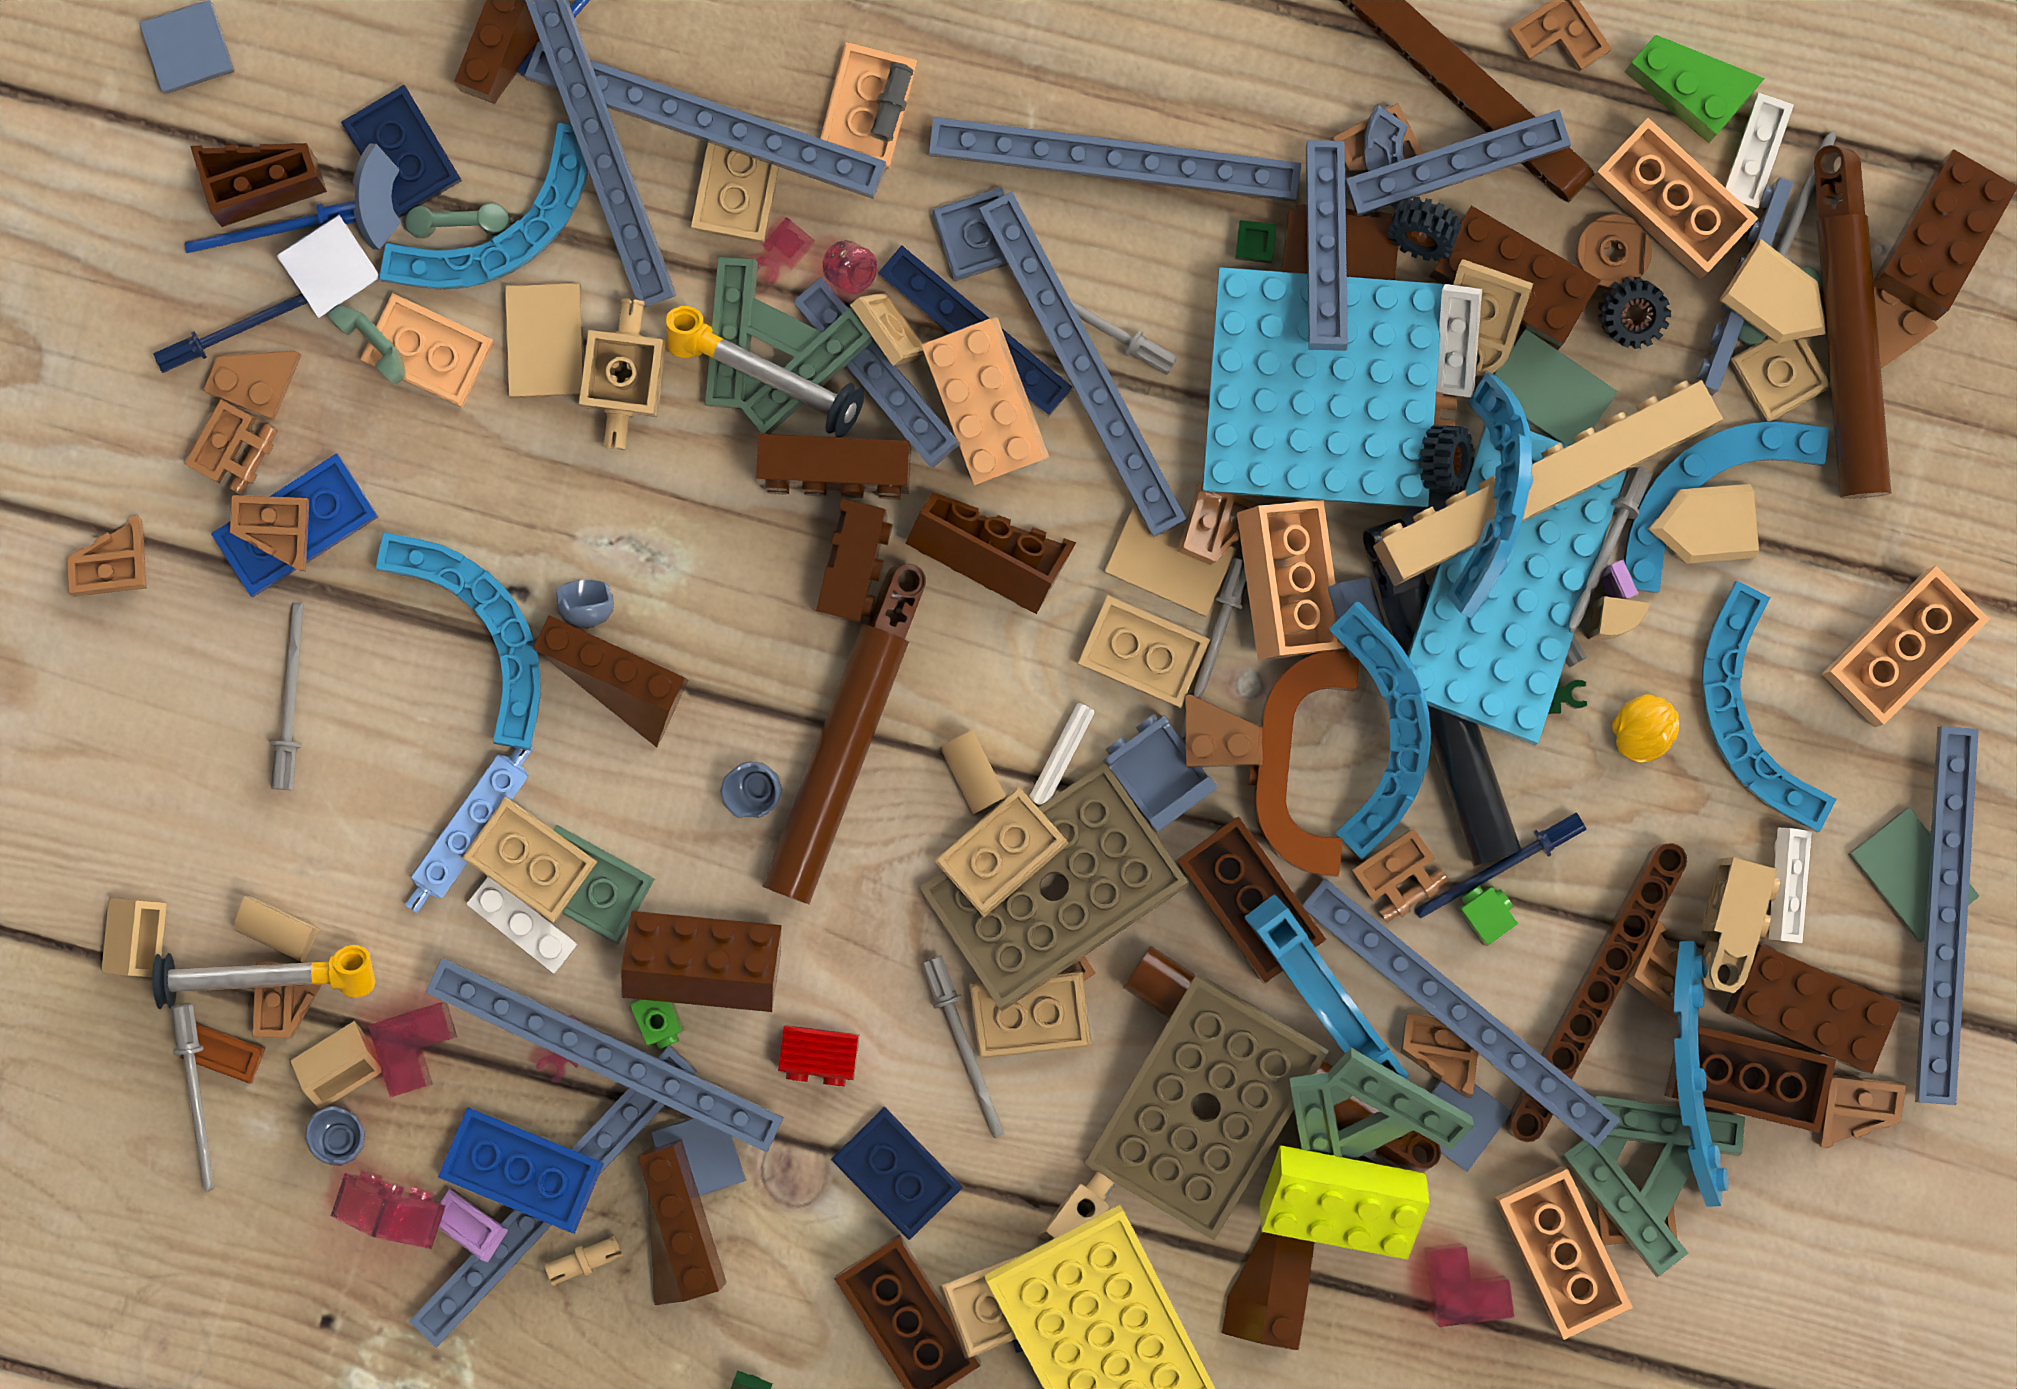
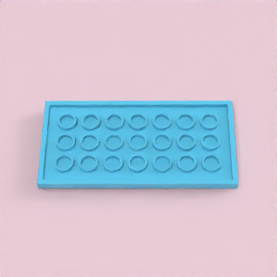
M1485 424L1474 454V462L1470 466L1471 472L1468 475V482L1465 486L1468 496L1480 491L1477 485L1494 476L1496 467L1501 464L1500 451L1494 449L1491 434ZM1530 431L1532 464L1543 459L1542 452L1560 442ZM1561 443L1563 448L1568 447V445ZM1626 471L1521 523L1508 557L1506 570L1498 576L1488 594L1486 602L1480 606L1473 618L1461 614L1447 595L1467 564L1475 547L1437 565L1407 654L1419 677L1427 705L1528 744L1536 745L1539 743L1574 632H1569L1570 618L1581 594L1586 590L1588 577L1602 548L1615 506L1611 505L1613 500L1618 499Z

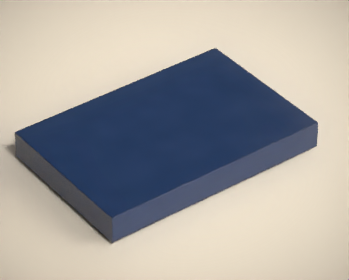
M405 84L341 121L361 156L369 143L377 144L400 169L393 181L391 194L394 212L398 218L406 215L412 208L423 205L462 182V179Z
M883 1107L831 1158L839 1169L908 1240L925 1226L963 1188L886 1107Z

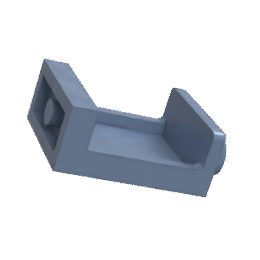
M1153 714L1136 727L1140 733L1127 742L1123 736L1106 749L1109 756L1104 759V762H1106L1119 783L1157 833L1218 787L1212 778L1205 773L1203 768L1186 767V745L1172 728L1165 715L1158 720Z

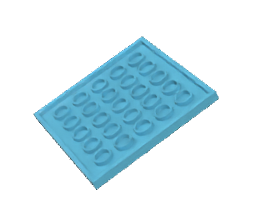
M1219 267L1202 492L1427 509L1429 489L1423 486L1424 480H1421L1420 477L1423 469H1419V462L1423 458V456H1420V449H1424L1423 438L1427 437L1426 431L1434 425L1440 343L1439 325L1444 284L1347 277L1348 345L1346 351L1308 350L1307 274Z

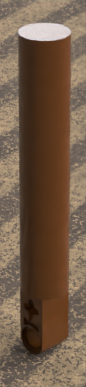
M1828 145L1817 152L1814 159L1819 218L1817 221L1840 498L1860 499L1892 494L1869 223L1868 216L1865 215L1861 161L1857 153L1852 150ZM1840 156L1841 166L1835 172L1834 162Z
M897 564L888 570L868 624L861 625L762 887L806 904L811 902L909 641L905 640L926 585V577L923 570L914 564ZM904 570L909 571L913 577V585L907 591H903L898 585V577ZM887 609L894 610V613L899 615L897 622H890V618L885 616Z
M1150 946L1129 976L1123 989L1170 1019L1194 979L1195 974ZM1323 1061L1316 1074L1328 1073L1333 1066ZM1354 1096L1334 1105L1338 1131L1379 1112V1110ZM1414 1130L1375 1149L1376 1152L1402 1169L1424 1173L1435 1166L1441 1157L1439 1144ZM1414 1146H1419L1425 1150L1427 1154L1426 1163H1419L1415 1160L1412 1153Z

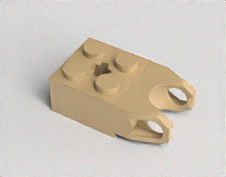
M1735 857L1720 858L1701 931L1708 932L1703 951L1707 962V977L1701 978L1705 988L1719 992L1735 993L1746 982L1760 936L1765 937L1769 929L1771 916L1766 915L1769 901H1774L1779 891L1780 879L1776 878L1778 869ZM1722 964H1725L1730 972L1727 981L1722 984L1718 978V969Z

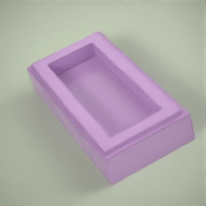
M1623 559L1604 569L1600 580L1608 597L1628 600L1638 594Z
M448 1189L428 1220L485 1262L490 1260L508 1232L505 1227L458 1192Z

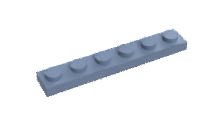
M1559 109L1346 178L1345 182L1356 216H1360L1397 204L1400 201L1403 202L1406 198L1412 199L1569 148L1571 142Z
M1307 140L1308 350L1346 351L1348 328L1344 141Z
M1779 177L1772 184V187L1766 185L1759 205L1764 208L1759 221L1756 220L1750 227L1746 241L1752 242L1748 254L1758 239H1762L1771 246L1794 182ZM1741 254L1734 275L1747 257L1746 255ZM1722 304L1721 310L1727 312L1722 325L1718 323L1715 325L1709 340V344L1714 346L1710 359H1703L1696 379L1703 381L1711 396L1719 391L1744 322L1742 317L1724 304Z
M822 277L793 301L811 324L821 332L826 330L849 309ZM875 340L846 365L931 468H934L961 444L899 368L892 366Z

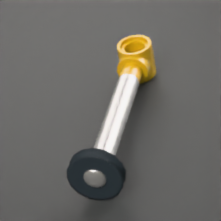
M679 306L668 313L666 317L667 348L674 356L691 358L694 356L698 357L704 353L828 414L825 426L826 432L829 434L835 432L836 437H844L856 422L864 402L865 394L863 388L860 387L855 390L854 384L849 383L837 395L713 334L712 327L703 323V316L696 308Z
M358 945L345 946L334 956H330L329 962L175 969L174 960L170 953L164 959L157 953L154 958L152 973L155 1003L160 1010L163 1004H168L171 1009V1006H174L176 992L330 984L331 989H339L347 997L358 998L369 994L376 984L370 953L366 948Z

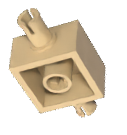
M623 298L621 299L618 331L614 333L588 331L579 405L583 408L602 410L607 414L602 447L613 449L616 434L615 448L618 450H626L629 417H633V415L658 417L667 344L663 339L640 335L645 302L634 300L631 315L632 301L631 299ZM623 365H626L632 376L625 378L624 383H621L620 379L615 376V372L622 371Z

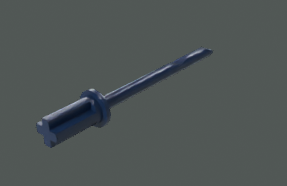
M299 294L199 339L196 332L193 331L191 332V337L153 353L161 372L165 373L201 356L203 359H206L205 348L308 302L302 294Z
M1576 812L1546 830L1540 832L1537 829L1534 830L1533 833L1537 839L1536 841L1415 909L1419 918L1427 916L1541 850L1545 852L1547 857H1550V852L1555 847L1587 830L1584 823Z

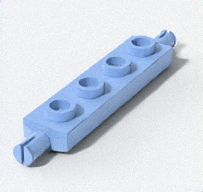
M533 746L531 751L524 750L521 755L519 754L523 749L515 748L510 757L501 754L496 755L411 875V878L418 887L405 903L408 908H411L417 898L420 897L412 908L414 912L418 913L430 895L438 898L444 897L468 863L462 859L468 848L503 799L507 797L512 800L529 777L522 764L532 750L535 749Z

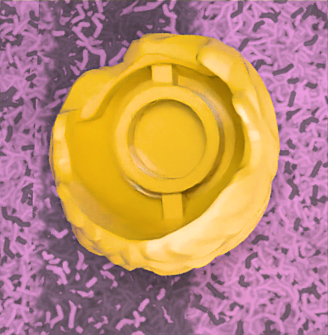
M1645 694L1627 702L1612 721V730L1617 738L1616 746L1618 751L1637 763L1650 762L1664 755L1671 748L1679 731V716L1674 706L1664 698L1651 694Z

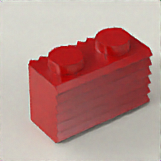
M785 1025L783 1028L778 1071L786 1072L787 1080L808 1082L809 1075L824 1077L823 1084L845 1087L846 1080H854L860 1035Z

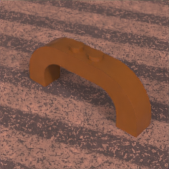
M1345 650L1324 651L1308 656L1291 666L1276 681L1265 701L1261 726H1259L1262 728L1263 765L1250 766L1248 785H1255L1254 811L1256 821L1269 847L1282 860L1301 871L1334 877L1339 876L1343 839L1315 836L1299 828L1288 812L1286 793L1293 720L1300 702L1308 694L1318 690L1333 689L1353 692L1357 690L1360 661L1357 657L1351 658L1348 651Z

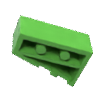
M1656 34L1625 71L1628 76L1708 143L1713 140L1765 79Z

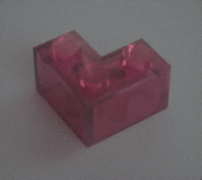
M440 1002L368 1025L390 1097L432 1085L422 1048L458 1037L447 1002Z
M361 1170L360 1176L344 1173L330 1216L371 1237L432 1249L446 1206L432 1200L434 1193L412 1187L411 1192L403 1191L404 1186L383 1180V1176Z
M1463 1243L1424 1247L1434 1323L1437 1326L1444 1327L1514 1318L1510 1280L1503 1275L1471 1280L1467 1246Z

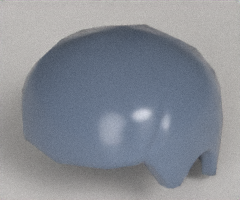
M578 580L566 583L556 590L558 612L564 621L573 626L593 628L606 622L614 610L613 594L610 593L609 585L605 582Z
M745 762L736 766L724 777L720 793L723 805L734 816L738 818H760L769 814L778 805L782 787L777 773L769 766L760 762Z
M330 1106L316 1112L307 1123L305 1140L309 1151L319 1161L332 1166H342L355 1160L364 1148L365 1130L359 1118L352 1112L336 1106Z

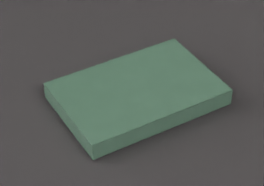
M1526 329L1512 348L1505 364L1494 374L1516 396L1524 410L1527 422L1555 441L1568 446L1575 443L1573 440L1574 436L1591 427L1594 428L1618 393L1617 390Z
M1906 808L1851 851L1849 855L1918 942H1922L1925 940L1931 834L1910 808ZM1970 883L1968 905L1979 897V894Z
M556 825L553 829L598 861L562 914L610 941L619 944L629 927L631 912L638 911L655 879Z

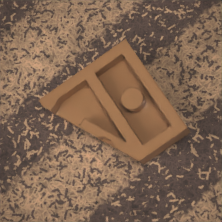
M1874 286L1881 368H1883L1936 331L1938 327L1929 317L1901 302L1886 291Z
M140 516L130 518L128 520L129 523L112 534L107 532L96 539L90 547L81 548L67 557L69 594L72 597L147 589L143 520Z
M1186 695V767L1263 765L1261 727L1193 695Z
M1833 1074L1820 1130L1819 1146L1821 1148H1829L1835 1142L1853 1136L1858 1138L1869 1134L1873 1129L1887 1128L1901 1123L1906 1085L1901 1082Z

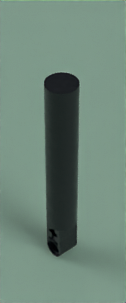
M1399 518L1365 529L1363 531V543L1383 599L1381 602L1393 636L1407 655L1430 589V584H1427L1423 572L1394 587L1373 548L1383 539L1380 533L1398 523H1401L1403 528L1407 527L1406 523ZM1427 705L1431 729L1430 743L1473 866L1521 851L1522 849L1479 725Z

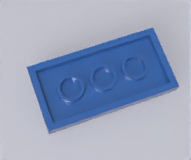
M337 453L269 496L309 499L306 563L379 517ZM230 522L211 533L251 597L257 596L297 570L230 533Z
M467 1107L438 1178L575 1234L604 1163Z

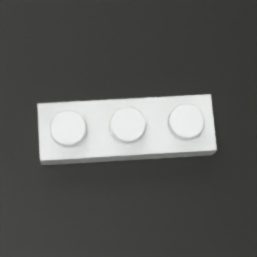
M1758 93L1755 97L1725 184V188L1745 207L1753 211L1759 208L1794 106L1791 103L1762 93Z
M1445 284L1442 289L1437 392L1464 397H1472L1474 393L1482 289Z
M1778 827L1774 851L1776 854L1775 869H1778L1776 878L1780 879V887L1776 899L1771 903L1768 940L1803 942L1812 831Z
M487 877L467 902L469 907L553 974L557 973L579 945L547 918L489 877Z

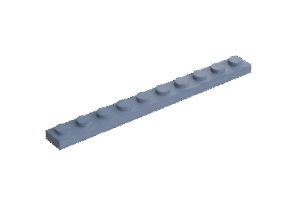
M525 0L636 300L644 301L645 308L677 296L568 0Z
M538 42L525 77L528 81L559 91L543 46ZM590 60L607 107L871 199L875 197L886 168V161Z
M933 117L929 156L1291 202H1296L1301 170V163L940 117Z
M1011 191L979 208L985 223L1152 537L1154 538L1185 522L1187 519L1013 192Z
M1937 727L1915 1102L1956 1105L1979 732V729Z
M1326 878L1302 905L1307 913L1593 1148L1597 1149L1620 1121L1612 1112Z
M441 958L425 992L765 1152L769 1151L783 1121V1116L445 958Z
M670 1045L658 1057L693 1075L697 1072ZM628 1088L571 1150L604 1163L601 1174L665 1104ZM514 1209L501 1223L508 1232L490 1260L485 1262L472 1254L409 1322L431 1344L438 1347L552 1226L551 1224Z

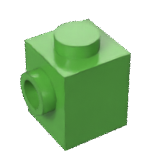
M1477 886L1461 898L1465 904L1460 906L1458 911L1484 946H1488L1518 924L1509 911L1513 908V905L1501 889L1495 892L1492 887L1482 890L1480 886Z
M639 1000L630 1004L647 1046L656 1043L658 1049H662L679 1041L677 1034L685 1031L674 1003Z

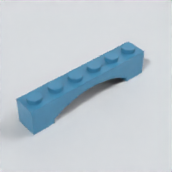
M1275 894L1244 917L1344 1055L1350 1048H1353L1405 1079L1410 1077L1334 976L1289 909Z

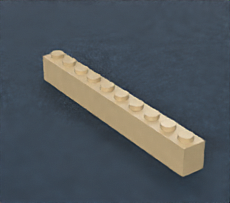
M1686 380L1667 391L1669 397L1658 401L1656 396L1651 397L1636 406L1637 413L1627 417L1625 412H1621L1604 422L1606 428L1595 433L1593 427L1574 436V444L1563 448L1562 444L1559 443L1542 452L1543 459L1532 464L1531 474L1533 476V483L1529 490L1521 523L1711 429L1722 421L1723 418L1703 381L1701 380L1690 386ZM1495 475L1477 485L1480 491L1470 496L1467 495L1466 491H1462L1445 501L1447 507L1435 512L1433 507H1430L1413 516L1415 523L1403 528L1401 523H1398L1380 533L1383 539L1373 548L1394 587L1477 545L1486 520L1493 519L1496 513L1497 499L1493 498Z

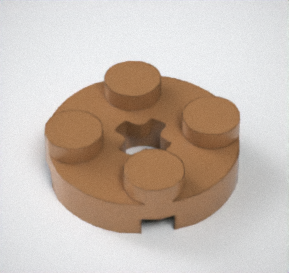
M1619 214L1602 216L1589 224L1578 239L1576 246L1577 265L1601 280L1597 286L1599 288L1613 290L1610 286L1611 284L1617 282L1620 285L1622 284V278L1626 277L1634 280V277H1641L1650 265L1652 258L1650 238L1637 225L1638 223L1628 216ZM1611 243H1617V249L1624 252L1623 257H1618L1616 262L1610 261L1609 256L1604 255V249H1609Z

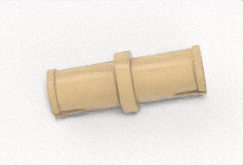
M615 1235L586 1248H583L581 1245L575 1248L574 1253L553 1262L545 1263L544 1266L552 1286H556L558 1283L582 1273L585 1276L593 1273L592 1269L618 1258L621 1259L623 1254Z

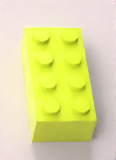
M1280 1145L1260 1200L1261 1230L1265 1233L1408 1260L1430 1204L1426 1174Z

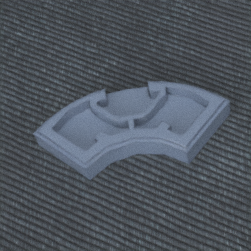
M1376 105L1373 109L1364 133L1363 154L1367 172L1405 160L1403 156V138L1408 125L1379 105ZM1397 203V204H1394V205H1390V206H1392L1394 209H1396L1397 206H1398V203Z
M369 143L358 162L353 178L356 209L353 210L357 225L364 239L372 249L379 250L401 224V221L394 212L391 198L393 181L400 169L377 144Z

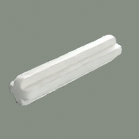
M1078 703L1075 706L1030 794V800L1035 804L1041 806L1051 799L1094 716L1092 708L1082 703Z

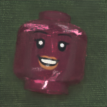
M842 240L830 246L825 253L822 268L825 278L832 285L845 292L858 293L867 289L875 280L877 260L868 248L854 241Z

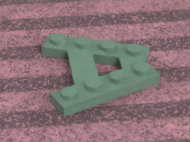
M718 257L712 322L713 334L748 351L751 348V336H754L795 357L784 369L821 387L874 341L852 308L846 310L826 330L821 332L755 298L758 261L755 259ZM709 356L705 405L709 407L742 409L762 434H771L804 404Z
M1350 1048L1328 1073L1290 1078L1302 1150L1355 1159L1413 1130L1451 1150L1474 1127L1473 1117L1353 1048ZM1354 1096L1379 1110V1112L1338 1131L1334 1105Z
M1596 1095L1594 1099L1618 1117L1620 1121L1597 1149L1593 1148L1583 1139L1561 1158L1656 1278H1658L1688 1254L1687 1250L1664 1221L1693 1169L1688 1153V1147L1692 1145L1689 1136V1126H1683L1680 1107ZM1705 1111L1713 1145H1718L1720 1154L1740 1156L1743 1149L1745 1117ZM1627 1140L1664 1145L1640 1191L1616 1162Z

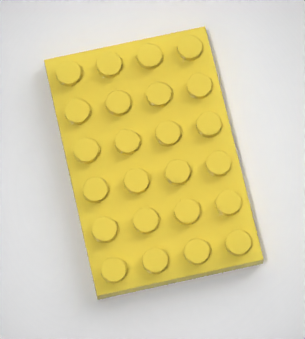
M1121 1205L984 1275L1044 1389H1215Z

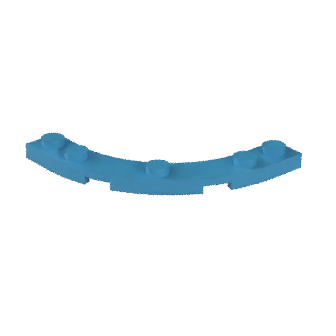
M558 123L552 158L545 182L534 200L533 206L520 221H516L508 229L492 238L491 241L472 248L436 251L386 243L379 280L386 283L434 290L468 288L492 282L511 274L542 253L555 240L570 220L585 188L589 172L572 125Z
M1486 372L1468 404L1487 426L1494 449L1500 451L1501 464L1496 467L1493 498L1497 499L1496 513L1493 519L1486 520L1480 539L1471 557L1447 595L1461 614L1471 618L1475 616L1480 606L1486 602L1488 594L1498 576L1507 568L1508 557L1518 535L1529 490L1533 483V476L1531 474L1532 446L1526 415L1513 392L1498 376Z
M1786 422L1751 423L1715 433L1699 441L1675 458L1651 484L1638 507L1640 514L1632 520L1628 532L1624 562L1637 591L1660 592L1666 544L1653 536L1647 529L1663 513L1678 490L1699 488L1715 475L1731 467L1756 461H1786L1823 466L1826 462L1829 428Z
M383 532L376 564L377 571L416 578L440 586L464 601L483 621L497 647L503 676L501 705L493 743L531 751L541 698V673L538 654L533 649L535 643L532 633L515 600L504 586L487 570L485 571L461 553L440 544Z
M1737 580L1734 582L1716 617L1704 653L1702 695L1708 726L1724 761L1737 779L1754 796L1780 814L1815 832H1820L1837 799L1791 775L1766 750L1764 751L1753 734V729L1746 713L1740 688L1744 656L1753 631L1771 597Z
M1357 600L1329 630L1365 666L1374 679L1382 697H1385L1390 713L1391 751L1387 768L1373 795L1336 831V834L1363 859L1395 828L1413 804L1427 770L1431 729L1425 693L1410 659L1388 630Z
M1680 941L1674 993V1013L1678 1015L1680 1038H1674L1679 1104L1683 1126H1689V1136L1692 1145H1689L1688 1153L1706 1207H1717L1722 1204L1723 1191L1728 1190L1729 1178L1727 1169L1720 1166L1718 1145H1713L1709 1132L1702 1091L1706 1090V1074L1704 1068H1700L1698 1011L1699 1007L1704 1006L1701 978L1707 977V962L1704 955H1699L1695 941Z

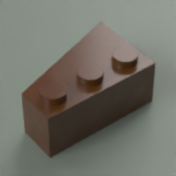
M307 143L260 144V147L225 145V148H203L202 145L190 146L210 212L221 227L327 192L317 158Z
M842 498L839 507L841 514L837 530L833 534L831 543L833 546L828 565H826L816 612L820 615L861 625L863 616L870 618L875 596L869 595L872 580L879 582L884 560L878 559L881 544L888 546L893 524L887 523L888 515L886 509Z

